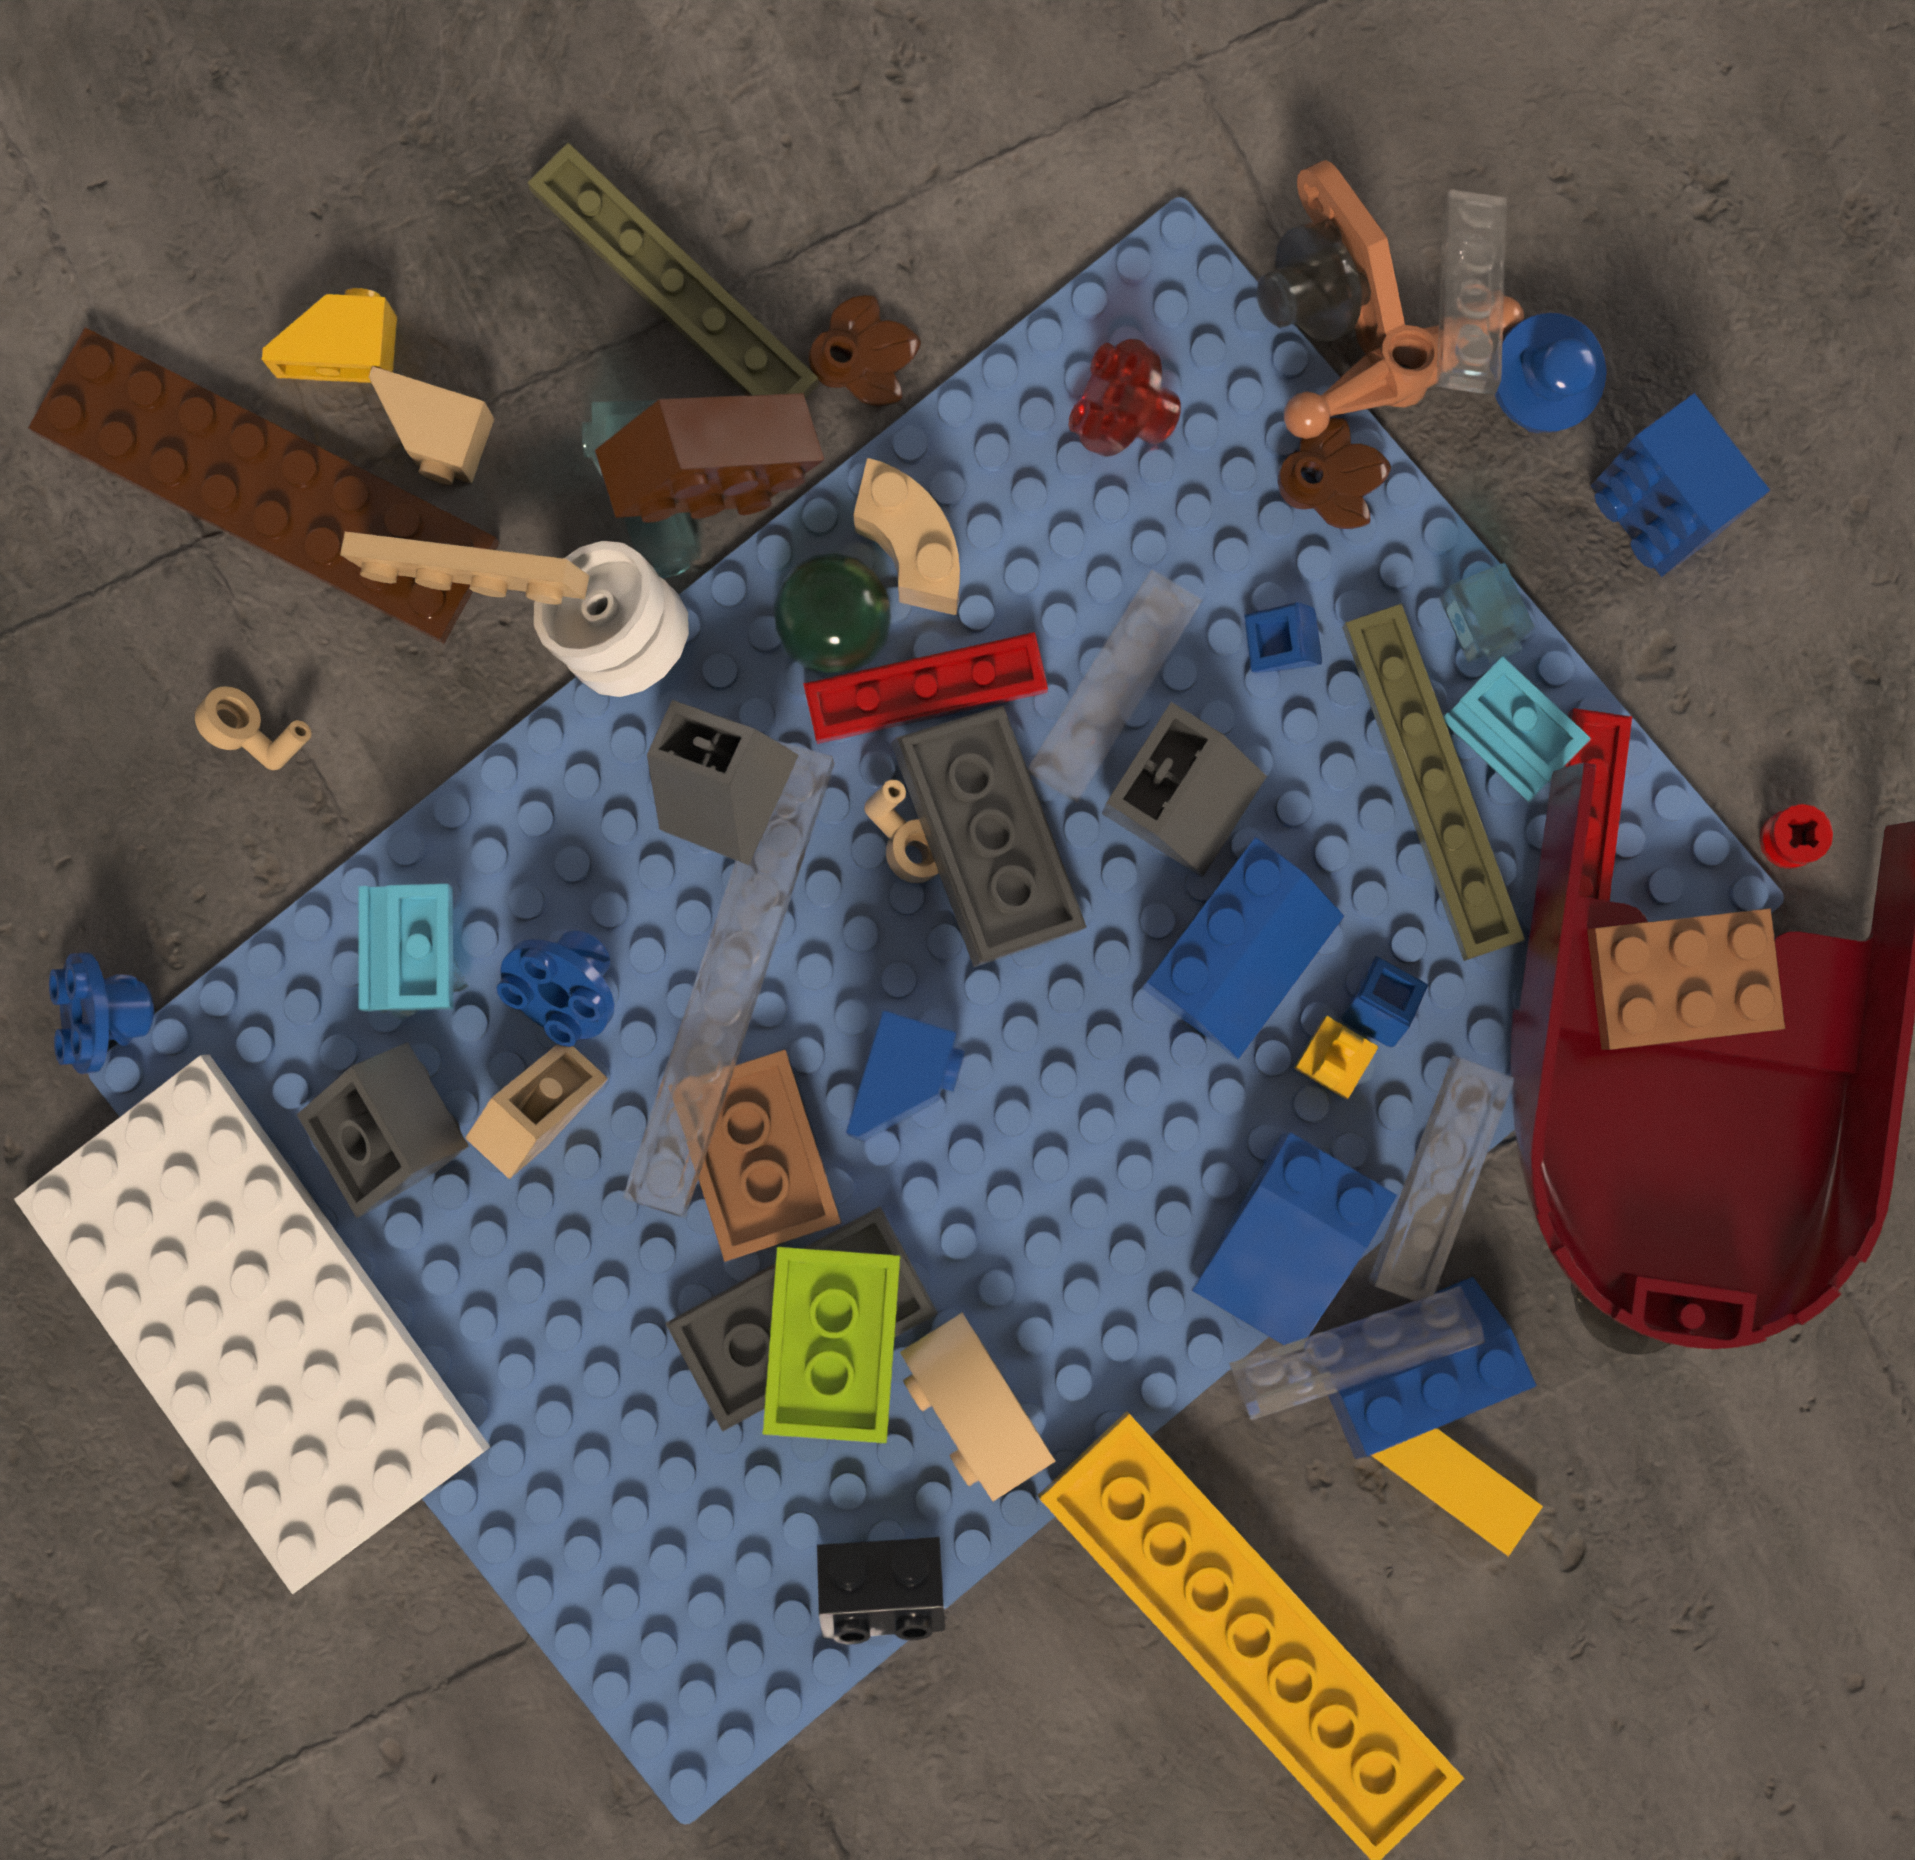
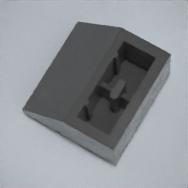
M672 700L647 753L659 829L667 834L749 866L799 755L757 729Z
M1170 702L1106 802L1102 814L1203 877L1267 776L1222 733L1173 702Z

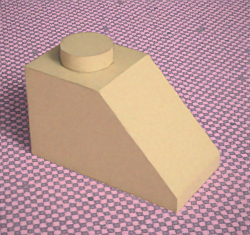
M372 366L369 379L405 450L416 466L419 467L418 473L430 480L446 485H452L454 478L472 483L494 422V417L486 403Z
M557 1044L490 1099L465 1139L507 1178L511 1179L554 1140L601 1089L608 1078L574 1046L565 1047Z

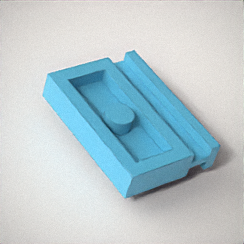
M1503 656L1460 699V702L1443 717L1446 725L1528 802L1551 781L1555 770L1562 769L1591 740L1580 727Z
M449 884L386 885V887L358 886L359 1010L453 1009V887Z

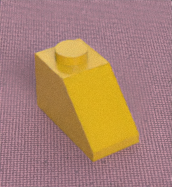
M351 288L345 291V295L326 294L263 347L262 361L276 378L371 383L369 374L372 366L393 372L397 316L385 297H381L379 293L369 289Z

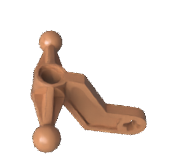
M1327 160L1320 161L1301 170L1298 174L1297 188L1302 205L1340 259L1357 341L1366 355L1322 395L1306 391L1297 393L1287 402L1284 408V422L1287 429L1294 436L1304 439L1317 437L1327 428L1331 416L1385 405L1393 407L1415 405L1424 397L1427 388L1441 382L1486 339L1500 342L1508 330L1524 320V312L1521 305L1515 299L1501 295L1489 299L1481 307L1478 318L1428 328L1405 325L1388 239L1339 170ZM1399 364L1408 366V367H1410L1411 369H1406V368L1400 366Z

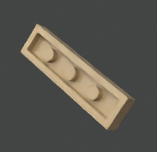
M345 532L340 553L341 556L361 567V576L378 582L396 583L397 576L399 575L415 577L417 584L437 590H450L452 582L470 584V590L491 597H506L507 589L526 592L525 596L531 600L554 605L561 604L563 597L585 599L589 575L568 559Z

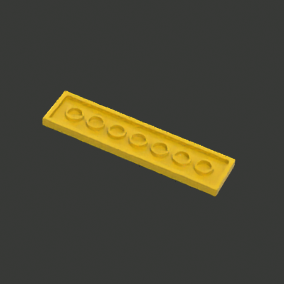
M1127 1411L1038 1494L1039 1499L1370 1860H1381L1464 1779L1457 1769Z

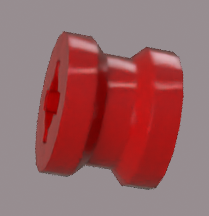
M1799 804L1790 806L1784 811H1780L1768 818L1761 828L1759 842L1762 853L1768 861L1781 868L1793 869L1817 861L1824 856L1832 845L1833 830L1831 822L1824 812L1811 805ZM1805 830H1806V832H1805V836H1806L1805 842H1806L1808 845H1804V844L1802 843V841H1803L1802 833H1803Z

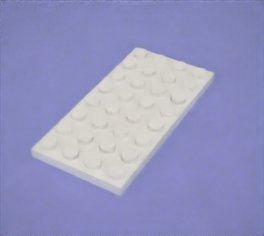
M210 1054L197 1057L14 1198L24 1215L292 1595L490 1448L487 1441Z

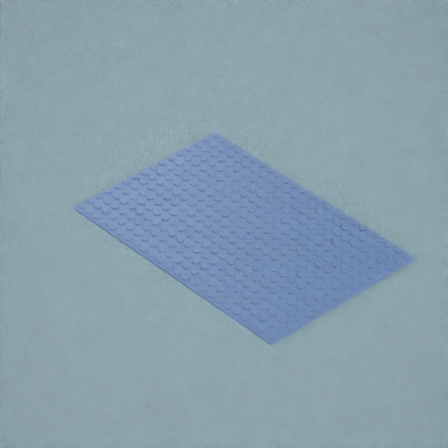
M1182 197L1174 198L681 592L679 596L688 611L689 635L680 658L665 677L644 691L623 697L598 694L575 677L155 1013L151 1030L146 1036L133 1038L124 1047L118 1043L107 1052L101 1070L97 1073H88L92 1083L119 1117H121L197 1057L210 1054L490 1446L488 1450L423 1497V1501L674 1818L682 1824L694 1822L908 1641L898 1638L896 1634L871 1636L868 1641L859 1644H842L836 1642L834 1638L825 1639L822 1637L818 1607L817 1545L940 1537L945 1610L1055 1517L1039 1499L1038 1494L1126 1411L1151 1437L1269 1337L1194 1293L1191 1289L1281 1134L1288 1132L1295 1134L1397 1194L1395 1201L1371 1243L1360 1258L1361 1260L1515 1130L1511 1093L1512 1012L1520 1008L1551 781L1528 802L1447 726L1525 938L1524 941L1463 961L1342 627L1348 621L1402 603L1443 717L1460 702V699L1502 656L1567 716L1573 708L1626 716L1631 715L1368 409L1335 415L1330 418L1345 419L1350 429L1351 444L1361 443L1373 447L1382 453L1391 464V471L1383 484L1373 492L1363 496L1370 512L1371 521L1369 525L1355 529L1336 528L1327 524L1314 508L1297 509L1290 506L1282 498L1277 480L1278 471L1288 456L1298 452L1301 439L1294 436L1287 429L1284 422V408L1287 402L1297 393L1309 391L1322 395L1340 377L1190 202ZM867 458L886 463L910 476L933 497L943 511L952 529L959 553L960 586L957 615L900 603L898 573L892 558L877 542L855 532L853 514ZM1301 472V476L1306 482L1316 484L1312 476ZM1454 600L1457 602L1473 638V641L1465 649L1447 613V608ZM1296 602L1313 607L1317 618L1322 664L1305 668L1252 673L1244 615ZM1035 632L1048 685V693L817 744L803 683ZM672 700L757 729L799 755L749 866L667 834L659 829L647 753ZM1170 702H1173L1222 733L1267 776L1203 877L1102 814L1106 802ZM1004 706L1087 928L1066 937L974 967L939 873L923 883H911L899 878L891 870L887 862L886 845L889 838L866 815L864 806L866 801L887 781L898 780L904 785L906 796L894 809L906 822L919 819L891 742L896 737ZM1632 717L1610 901L1625 903L1638 908L1646 916L1648 922L1770 908L1771 913L1774 912L1784 900L1781 889ZM1257 837L1303 871L1341 911L1344 918L1237 1060L1144 991L1142 986L1245 848ZM906 846V855L913 863H921L922 855L919 849L914 846ZM451 885L453 887V1009L359 1010L358 886ZM572 930L587 932L600 940L610 955V967L603 976V979L609 986L614 999V1014L608 1025L599 1035L589 1039H578L573 1046L608 1078L601 1089L554 1140L511 1179L507 1178L466 1140L469 1147L440 1170L365 1215L356 1218L297 1114L351 1066L408 1042L418 1060L426 1067L430 1081L449 1113L457 1120L460 1131L465 1139L490 1099L557 1045L547 1036L543 1027L528 1018L521 1010L506 1005L498 996L496 987L502 980L500 969L505 956L514 945L521 941L541 939L557 943L564 933ZM1375 956L1382 958L1428 984L1409 1029L1392 1048L1378 1042L1342 1020L1350 1000ZM883 1010L957 1032L955 1047L965 1050L954 1092L942 1089L938 1102L864 1142L851 1138L846 1134ZM1325 1016H1329L1379 1046L1348 1099H1343L1294 1069L1295 1064ZM786 1050L842 1223L724 1262L669 1087ZM881 1206L938 1312L937 1315L898 1335L894 1339L887 1443L763 1435L765 1409L722 1432L665 1323L775 1264L777 1247L804 1248ZM960 1313L964 1314L1055 1460L1054 1463L995 1501H992L979 1481L970 1487L966 1484L949 1456L958 1450L956 1444L933 1407L931 1406L922 1412L903 1382L905 1378L912 1375V1372L900 1352Z

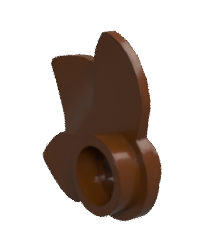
M860 295L842 302L834 309L830 318L829 330L821 333L814 340L810 348L809 364L812 372L822 384L831 388L846 387L864 404L887 406L902 400V389L894 373L903 369L914 359L921 346V340L910 328L901 323L891 320L880 321V309L876 297ZM835 350L843 353L848 358V362H837L832 358L830 351Z
M1330 418L1327 428L1321 434L1314 438H1301L1298 452L1288 456L1282 463L1277 476L1279 491L1282 498L1290 506L1304 510L1314 508L1325 522L1333 527L1341 529L1360 528L1369 525L1371 521L1370 512L1363 496L1373 492L1383 484L1391 471V464L1377 449L1361 443L1351 444L1350 429L1345 419ZM1301 472L1312 476L1316 484L1306 482L1302 478Z

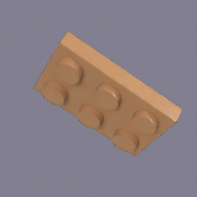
M1771 908L1587 929L1602 1050L1785 1029Z
M786 1050L669 1087L724 1262L842 1223Z

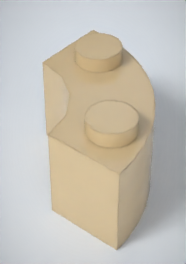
M867 458L853 514L855 532L877 542L892 558L898 573L900 603L957 615L960 586L959 553L952 529L943 511L933 497L910 476L886 463Z
M963 1313L955 1316L900 1352L912 1372V1375L903 1380L906 1388L922 1412L931 1406L933 1407L958 1448L949 1456L969 1487L979 1481L992 1501H995L1055 1462L1030 1418Z

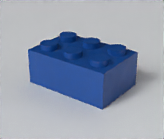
M1695 393L1637 434L1591 485L1596 492L1595 501L1601 512L1610 521H1618L1632 539L1630 543L1631 548L1638 560L1647 568H1655L1661 577L1716 538L1771 491Z

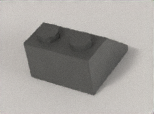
M408 1042L351 1066L297 1114L356 1218L365 1215L440 1170L469 1147L460 1131L457 1120L447 1110L430 1081L426 1067L418 1060Z

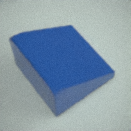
M1296 602L1244 615L1252 673L1305 668L1322 664L1317 618L1313 607Z
M1375 956L1350 1000L1342 1020L1353 1028L1392 1048L1409 1029L1428 984L1382 958Z

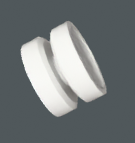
M600 541L579 547L563 558L568 559L589 575L585 599L563 597L562 603L559 605L534 602V628L542 644L556 658L565 663L578 679L601 695L623 697L638 693L665 677L680 658L689 635L688 611L676 591L657 575L655 569L639 552L625 543Z

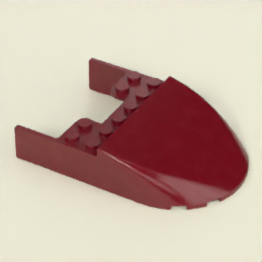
M1579 763L1555 770L1551 778L1520 1008L1512 1012L1511 1093L1515 1134L1520 1165L1534 1214L1552 1255L1565 1275L1591 1303L1618 1323L1659 1341L1689 1348H1738L1767 1341V1337L1778 1334L1796 1324L1804 1325L1824 1311L1841 1295L1839 1289L1852 1275L1859 1262L1866 1263L1870 1257L1888 1212L1915 1020V821L1887 825L1885 827L1871 932L1866 940L1857 941L1800 931L1783 932L1774 937L1785 1029L1602 1050L1587 929L1646 923L1648 920L1634 906L1578 896L1596 765Z

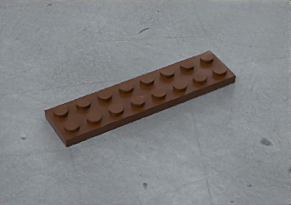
M86 327L28 426V429L35 435L442 644H445L473 593L470 590V584L452 582L450 590H437L417 584L415 577L398 575L396 583H383L367 579L360 575L361 567L340 555L345 532L496 550L500 543L495 536Z

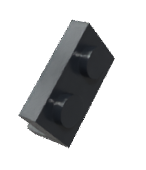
M940 1537L817 1545L818 1607L823 1638H834L836 1642L842 1644H859L868 1641L871 1636L895 1634L903 1640H921L931 1636L933 1632L945 1630Z

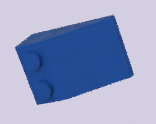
M1291 1132L1283 1133L1275 1143L1191 1291L1298 1353L1368 1248L1395 1201L1397 1194Z

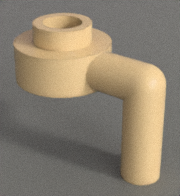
M233 687L215 688L203 699L195 711L197 729L210 744L224 750H236L243 747L269 770L282 768L312 735L311 729L306 723L296 720L272 742L259 730L261 716L255 702L246 693Z
M889 780L866 801L864 806L865 813L889 838L886 845V858L891 870L904 881L911 883L926 882L939 873L919 819L906 822L894 809L906 796L904 785L898 780ZM906 846H914L919 849L922 855L921 863L917 864L909 860L906 855Z

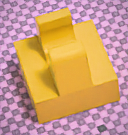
M1325 1016L1295 1064L1294 1069L1343 1099H1348L1379 1046L1329 1016Z

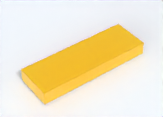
M1437 1428L1371 1455L1507 1556L1511 1554L1543 1507Z

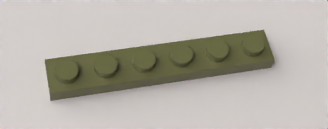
M567 143L527 182L530 191L747 396L804 393L806 398L819 385L818 377L572 145Z
M1402 603L1346 622L1342 629L1463 961L1524 941L1525 938Z

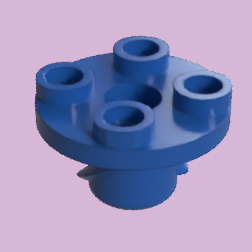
M1542 313L1518 322L1505 333L1498 343L1494 355L1488 362L1487 376L1492 384V390L1499 406L1513 422L1532 433H1548L1573 427L1591 414L1603 394L1606 382V362L1600 343L1591 330L1583 323L1564 314Z
M579 930L564 933L557 943L541 939L521 941L512 947L502 961L500 969L502 980L496 987L497 994L506 1005L521 1010L528 1018L543 1027L547 1036L552 1041L565 1047H571L575 1045L578 1039H589L599 1035L613 1017L614 999L609 986L603 979V976L610 967V955L600 940L587 932Z
M88 952L72 953L67 957L63 969L51 970L49 976L50 998L54 1005H60L62 1029H57L54 1036L55 1055L60 1065L72 1064L75 1071L79 1074L97 1073L104 1065L109 1040H115L124 1047L133 1038L144 1037L151 1030L154 1020L153 998L148 987L143 982L137 981L136 977L116 974L103 979L97 960Z

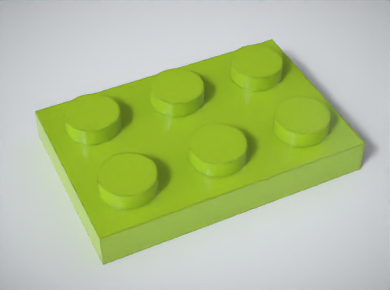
M777 1247L763 1435L887 1443L901 1255Z

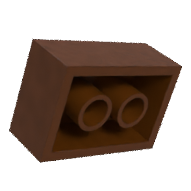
M804 393L658 399L595 449L615 517L641 516L642 521L646 523L661 521L676 513L689 512L693 519H701L713 516L725 509H737L739 515H749L763 511L772 505L770 498L779 492L790 490L805 482L804 474L825 460Z

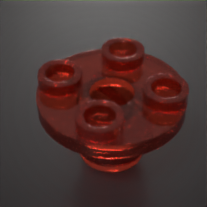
M1127 339L1116 346L1110 343L1101 345L1092 358L1090 366L1092 375L1085 387L1082 399L1075 404L1070 413L1068 423L1070 431L1079 435L1082 445L1087 450L1104 457L1120 453L1136 438L1150 444H1159L1165 441L1173 433L1179 422L1181 401L1175 392L1161 386L1162 364L1157 350L1138 339Z

